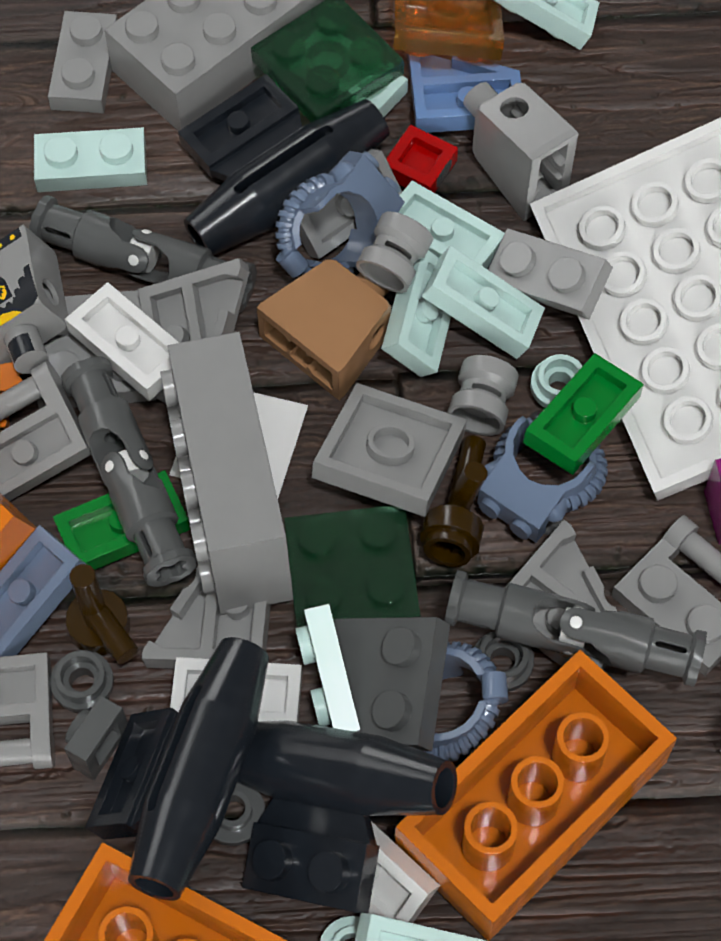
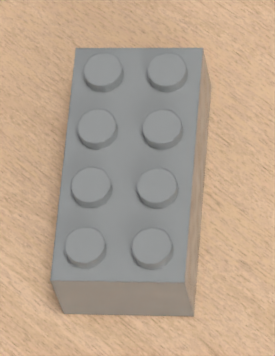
M145 0L104 29L111 68L130 88L175 129L180 131L239 92L310 39L322 26L326 27L340 16V0Z
M240 332L167 345L172 369L160 371L203 593L216 591L220 614L227 613L226 610L248 605L249 609L254 608V603L266 600L268 605L294 600L286 534Z

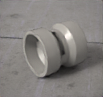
M387 211L382 213L374 229L376 239L373 245L364 247L357 260L356 267L372 283L392 292L403 293L407 292L415 277L416 272L413 267L418 259L425 258L434 239L427 228L416 220L397 212Z
M488 355L467 357L462 362L458 376L461 389L452 396L448 413L466 419L465 431L482 436L500 434L504 431L509 412L505 403L515 393L519 377L518 372L508 362Z

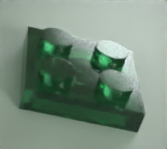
M324 0L251 47L254 64L278 85L310 122L367 99L404 74V59L344 0Z
M391 505L284 518L297 628L307 625L304 610L326 604L330 605L334 623L335 619L421 617L405 510Z

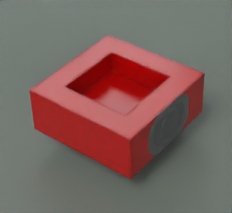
M410 124L386 160L399 185L406 188L411 181H414L435 193L457 162L458 147Z

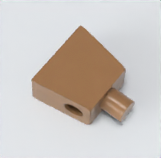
M325 260L257 306L259 336L340 401L383 344L391 314V305L384 296L390 291L372 283L361 273L355 276L336 260Z

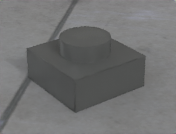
M101 695L90 711L83 709L74 718L66 733L65 742L68 744L64 749L72 767L93 781L118 747L128 722L122 707Z

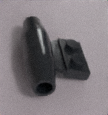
M267 74L263 75L178 131L181 145L212 179L216 177L224 180L214 192L184 219V225L188 234L196 245L211 249L214 256L275 227L276 221L279 222L280 220L278 213L279 210L284 208L282 206L283 202L286 199H290L289 194L293 190L297 191L298 185L303 182L306 183V180L313 176L317 177V175L322 173L328 174L349 151L363 153L371 149L375 150L389 136V128L383 115L371 101L363 99L302 127L298 106Z
M236 637L222 639L184 699L179 712L171 707L131 714L85 828L103 840L136 837L128 882L144 894L168 901L180 899L222 826L256 734L269 662L267 652L251 641Z
M289 720L258 721L256 734L237 783L273 797L258 822L253 823L242 888L354 913H369L380 848L376 844L370 816H428L446 814L453 804L457 790V772L454 764L446 759L380 735Z

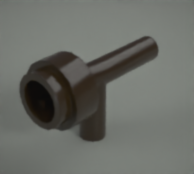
M469 435L463 439L447 505L431 508L423 522L420 541L424 546L423 551L429 559L440 565L460 567L466 565L471 558L479 553L484 524L475 513L470 511L488 476V471L482 464L486 442L479 436Z
M79 564L75 566L69 574V579L76 598L70 603L66 612V627L73 644L80 650L96 652L100 655L111 653L118 664L128 662L138 653L139 648L129 636L130 618L123 600L114 592L100 589L95 571L90 565Z

